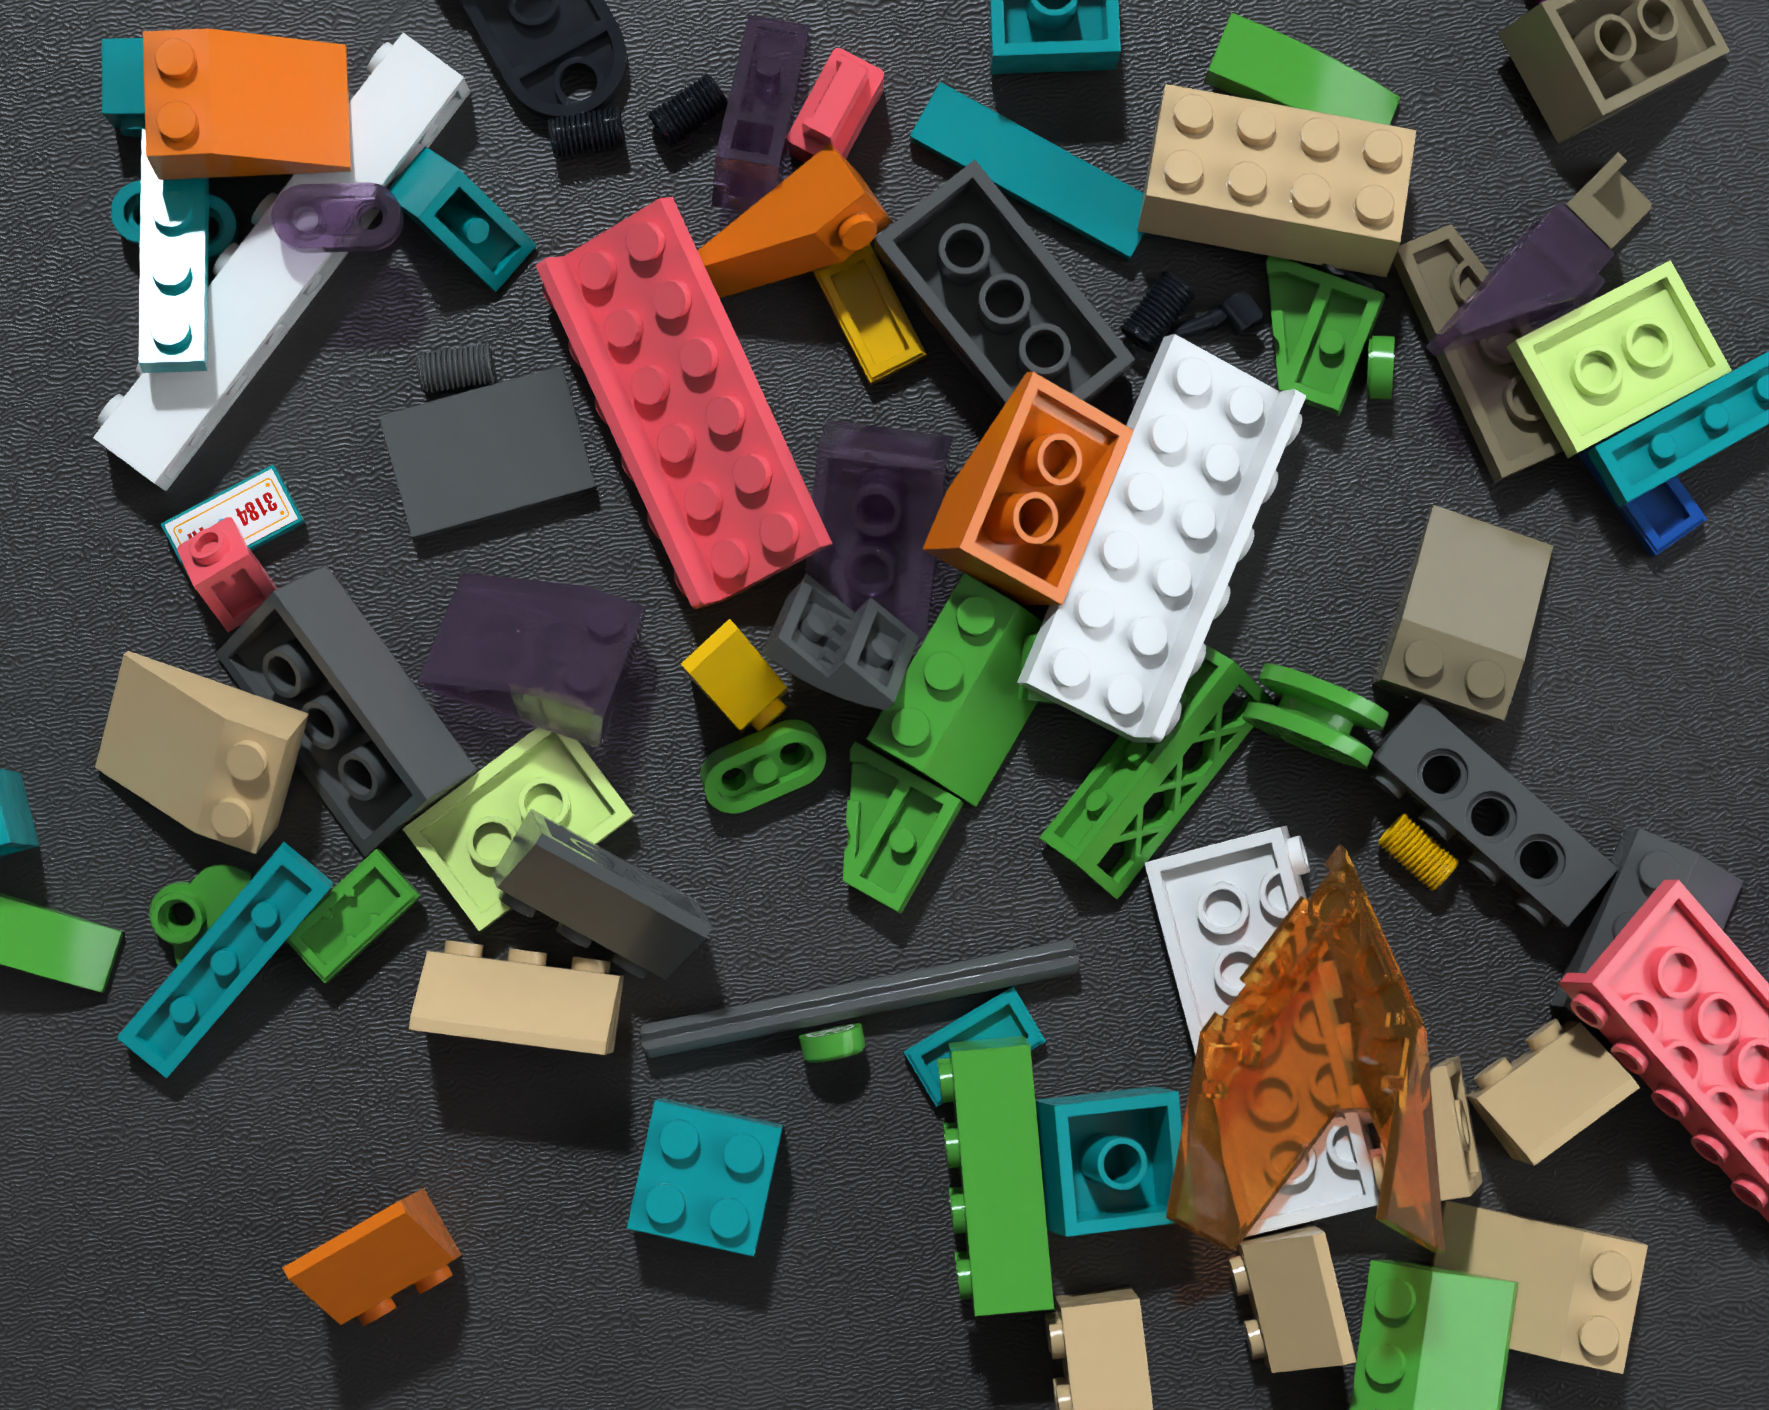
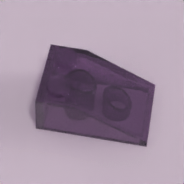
M827 420L818 442L812 500L833 544L807 557L805 573L854 612L871 597L919 636L918 639H925L928 632L938 558L922 549L947 491L953 436Z
M462 573L418 679V686L600 748L642 638L646 606L582 585Z

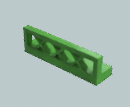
M1206 645L1204 660L1198 671L1188 678L1179 700L1182 710L1174 729L1164 736L1160 743H1134L1119 736L1039 838L1052 850L1083 871L1105 892L1118 899L1143 868L1145 862L1150 859L1254 727L1244 721L1242 717L1248 702L1272 704L1274 700L1236 662ZM1238 687L1248 698L1232 718L1222 720L1223 705ZM1203 741L1201 758L1193 768L1182 770L1183 755L1193 743ZM1164 791L1163 806L1153 818L1143 820V807L1153 793ZM1125 841L1123 857L1112 871L1106 874L1097 864L1113 844Z

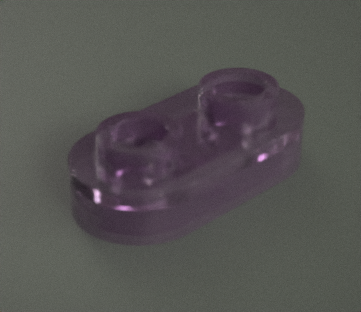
M369 182L295 185L279 195L273 205L271 214L272 225L278 237L289 248L302 253L378 251L390 246L398 238L404 223L403 210L394 194L380 184ZM371 209L381 211L383 220L377 228L368 230L361 227V217L366 211ZM307 211L317 213L318 223L314 229L301 231L297 228V220L302 213Z

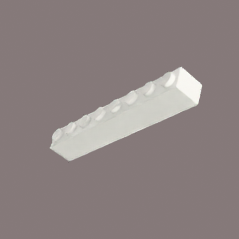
M405 33L400 35L394 45L386 42L376 51L366 69V73L370 76L355 95L349 92L351 171L292 174L293 177L279 195L272 192L259 204L251 219V223L255 226L241 245L232 243L216 261L213 267V273L216 277L208 287V371L142 373L138 364L135 373L139 378L125 396L121 394L114 396L101 411L97 419V425L101 428L93 438L163 490L167 491L387 203L389 198L384 195V192L425 146L429 148L471 91L462 75Z

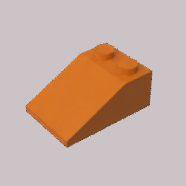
M209 28L143 31L146 157L158 180L351 171L348 62L345 44Z
M1027 372L946 491L922 550L1022 605H1063L1134 430L1037 373Z
M425 1188L282 1267V1269L295 1286L340 1325L357 1316L362 1327L397 1308L391 1297L394 1294L414 1284L420 1295L453 1276L447 1264L462 1254Z

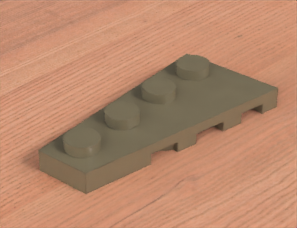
M1450 224L1400 245L1393 259V264L1494 483L1563 453L1564 450L1507 349V346L1512 342L1531 333L1534 329L1524 316L1519 319L1499 294L1502 288L1453 225Z

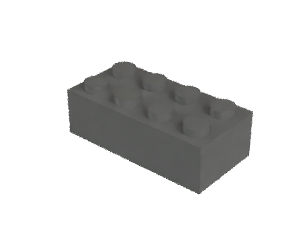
M973 160L874 238L875 255L1000 411L1027 372L1037 373L1088 404L1130 372L1135 361L1133 355L976 160Z

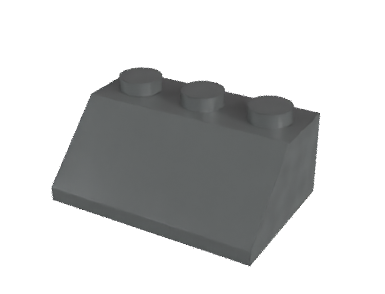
M530 809L492 874L496 887L503 891L499 899L504 904L530 918H533L538 910L557 920L559 923L555 930L582 947L589 948L592 941H595L614 952L611 960L625 971L639 978H644L647 972L650 971L666 980L707 938L713 928L696 899L533 809Z
M1641 828L1624 830L1611 859V863L1618 870L1596 894L1561 979L1566 973H1586L1663 880L1679 879L1722 930L1743 881L1702 855ZM1558 984L1550 1006L1579 1018L1571 1008L1570 1003L1572 999Z

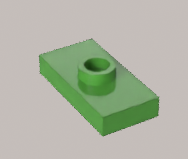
M375 849L315 905L286 941L324 983H329L416 903L422 895L380 849Z

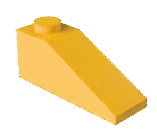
M730 619L681 663L690 679L741 734L751 726L757 731L767 728L787 708L780 700L788 692L787 686Z

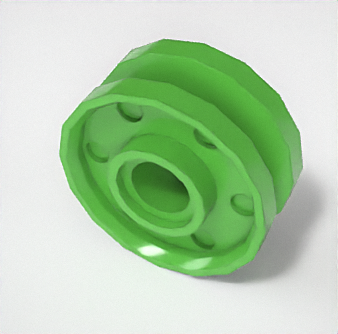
M1264 663L1258 677L1259 682L1282 698L1278 706L1267 703L1248 702L1242 716L1243 720L1271 736L1306 751L1342 764L1367 769L1373 751L1350 736V732L1353 726L1370 730H1383L1389 712L1364 697L1325 680L1288 667Z

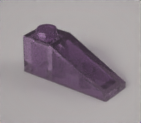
M748 15L715 155L712 206L747 211L782 182L788 153L787 135L793 126L810 25Z
M1559 201L1530 224L1427 344L1426 348L1435 356L1549 318L1570 302L1578 308L1583 306L1605 283V279L1598 273L1615 253Z

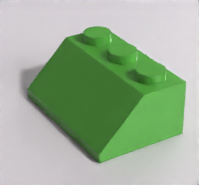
M964 573L909 665L895 702L887 710L882 711L866 739V744L976 807L1037 702L1018 700L1019 684H1017L1021 670L1024 636L1039 630L1043 621L1016 602Z
M1371 1260L1350 1410H1501L1518 1282L1399 1260Z

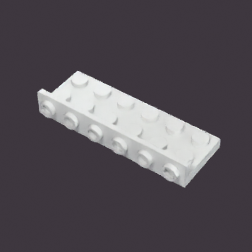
M1176 334L1163 338L1126 425L1133 429L1134 432L1063 605L1049 606L1017 684L1134 743H1160L1164 736L1174 729L1181 715L1182 705L1179 700L1188 678L1198 671L1206 654L1204 640L1211 623L1222 613L1230 597L1228 583L1236 563L1243 559L1253 543L1254 529L1252 525L1261 504L1270 498L1277 485L1278 472L1276 468L1285 447L1292 443L1301 428L1302 415L1300 410L1306 398L1305 394L1296 389L1278 391Z
M1282 826L1145 862L1243 1236H1252L1382 1204L1386 1198V1193H1379L1373 1167V1155L1382 1154L1381 1148H1373L1367 1124L1377 1122L1376 1112L1367 1084L1358 1087L1356 1085L1351 1061L1360 1059L1358 1044L1351 1023L1340 1024L1334 999L1343 997L1342 985L1334 960L1323 962L1317 937L1326 935V926L1318 899L1312 898L1307 900L1300 875L1310 873V868L1301 836L1290 838L1287 826Z

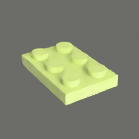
M1671 260L1532 331L1507 346L1509 353L1567 458L1578 454L1732 371Z
M557 713L403 828L404 832L478 931H483L512 909L499 899L503 891L496 887L492 874L530 809L537 811L596 845L635 816Z

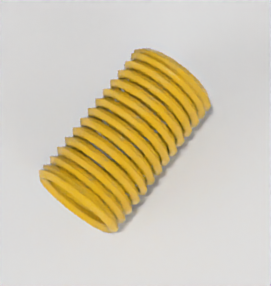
M1407 813L1399 816L1378 840V845L1385 848V852L1393 855V859H1397L1398 863L1402 862V866H1406V870H1410V874L1418 877V881H1422V885L1426 884V888H1429L1430 891L1436 890L1459 863V859L1453 858V854L1449 855V851H1445V847L1441 848V844H1437V840H1433V836L1425 833V829H1421L1420 825L1416 826V822H1413Z

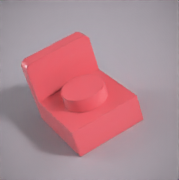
M226 517L213 526L200 531L177 548V552L194 588L227 632L242 625L269 595L277 590L273 580L247 546L238 525L232 517Z

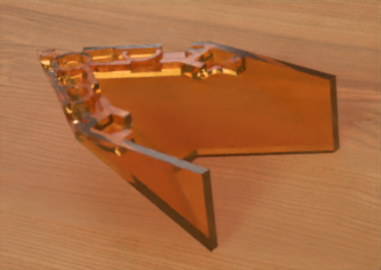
M1339 844L1324 864L1330 869L1324 880L1309 900L1300 896L1239 978L1246 985L1223 1016L1214 1012L1200 1031L1166 1218L1223 1249L1236 1250L1337 1113L1369 1112L1386 1152L1376 1220L1432 1252L1445 1253L1426 1027L1347 849Z

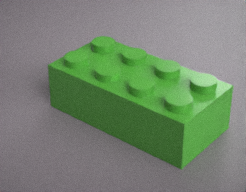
M1025 1036L949 1042V1058L937 1059L942 1103L953 1102L955 1122L943 1123V1133L948 1169L959 1168L961 1186L949 1187L954 1234L965 1233L967 1251L954 1252L960 1300H972L975 1316L1054 1309L1030 1043Z

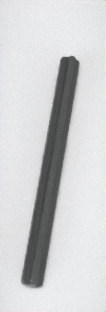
M1064 940L648 1023L640 1027V1038L645 1056L654 1058L1075 974L1080 970V961L1074 941Z

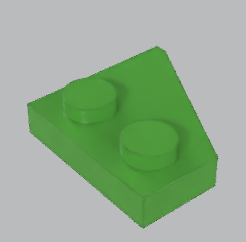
M1268 256L1266 265L1279 391L1296 389L1306 395L1305 404L1339 416L1385 300L1384 293L1285 258Z
M855 741L850 749L852 772L850 800H847L846 826L848 828L847 848L844 850L843 881L902 914L964 802Z

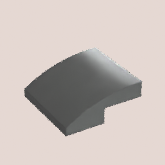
M805 573L790 589L762 653L783 669L822 691L857 704L887 710L896 700L919 636L871 597L854 612Z

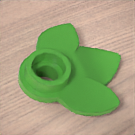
M213 865L202 870L191 883H171L155 895L149 910L150 923L155 933L162 940L173 945L177 965L249 883L252 877L250 872L232 865ZM175 903H185L191 907L193 911L192 922L185 923L176 918L174 914Z

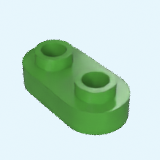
M785 720L711 753L701 768V784L709 803L714 808L724 813H742L814 781L824 769L826 750L818 732L813 726L801 720ZM799 743V747L794 752L789 754L781 753V749L785 745ZM730 769H741V772L735 778H722V775Z

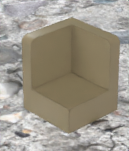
M1619 152L1555 216L1599 261L1652 207L1651 202L1618 171L1627 162Z

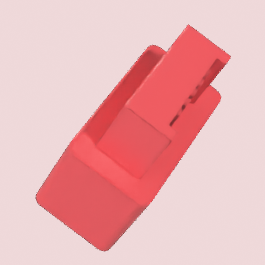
M835 48L787 135L789 154L806 163L831 143L847 159L866 120L884 91L883 70L842 48Z

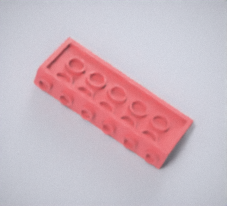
M673 197L655 200L565 256L548 257L536 264V269L543 282L542 290L548 304L557 312L569 339V351L575 362L583 369L595 395L596 410L613 434L621 452L623 469L627 476L635 483L648 511L647 519L653 533L662 541L673 565L676 585L681 593L688 598L690 605L694 609L725 602L833 544Z
M1679 879L1663 880L1586 973H1566L1560 980L1559 985L1572 999L1570 1005L1574 1013L1586 1024L1597 1028L1613 1045L1611 1048L1613 1057L1624 1068L1638 1074L1653 1091L1651 1098L1655 1105L1666 1115L1679 1120L1693 1136L1691 1144L1703 1158L1718 1165L1732 1180L1730 1187L1737 1198L1749 1207L1758 1210L1769 1222V983Z

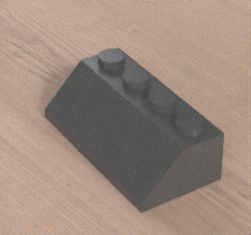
M327 565L273 591L215 653L242 691L309 713L296 764L365 857L403 831L405 826L459 787L477 770L462 746L426 701L422 692L389 651L385 642L378 636Z

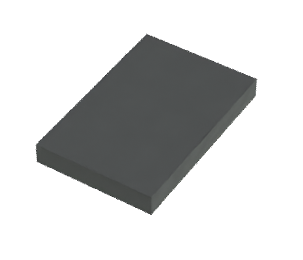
M562 365L379 416L410 533L414 540L597 489Z

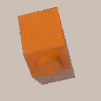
M829 143L697 251L719 298L843 262L857 250L867 246L879 232L893 221L857 170Z

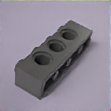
M1424 698L1414 702L1372 750L1373 755L1369 764L1375 770L1371 773L1370 778L1397 801L1405 794L1423 810L1418 820L1432 834L1445 843H1448L1454 837L1472 853L1466 860L1469 866L1494 886L1500 880H1503L1520 895L1514 903L1517 908L1542 928H1545L1549 922L1555 927H1568L1618 870L1614 864ZM1431 758L1445 761L1452 770L1453 781L1450 788L1444 794L1431 791L1423 781V768ZM1481 800L1494 804L1501 816L1498 830L1490 837L1477 832L1471 822L1472 810ZM1531 842L1542 846L1549 858L1547 871L1538 879L1526 875L1520 865L1521 851Z

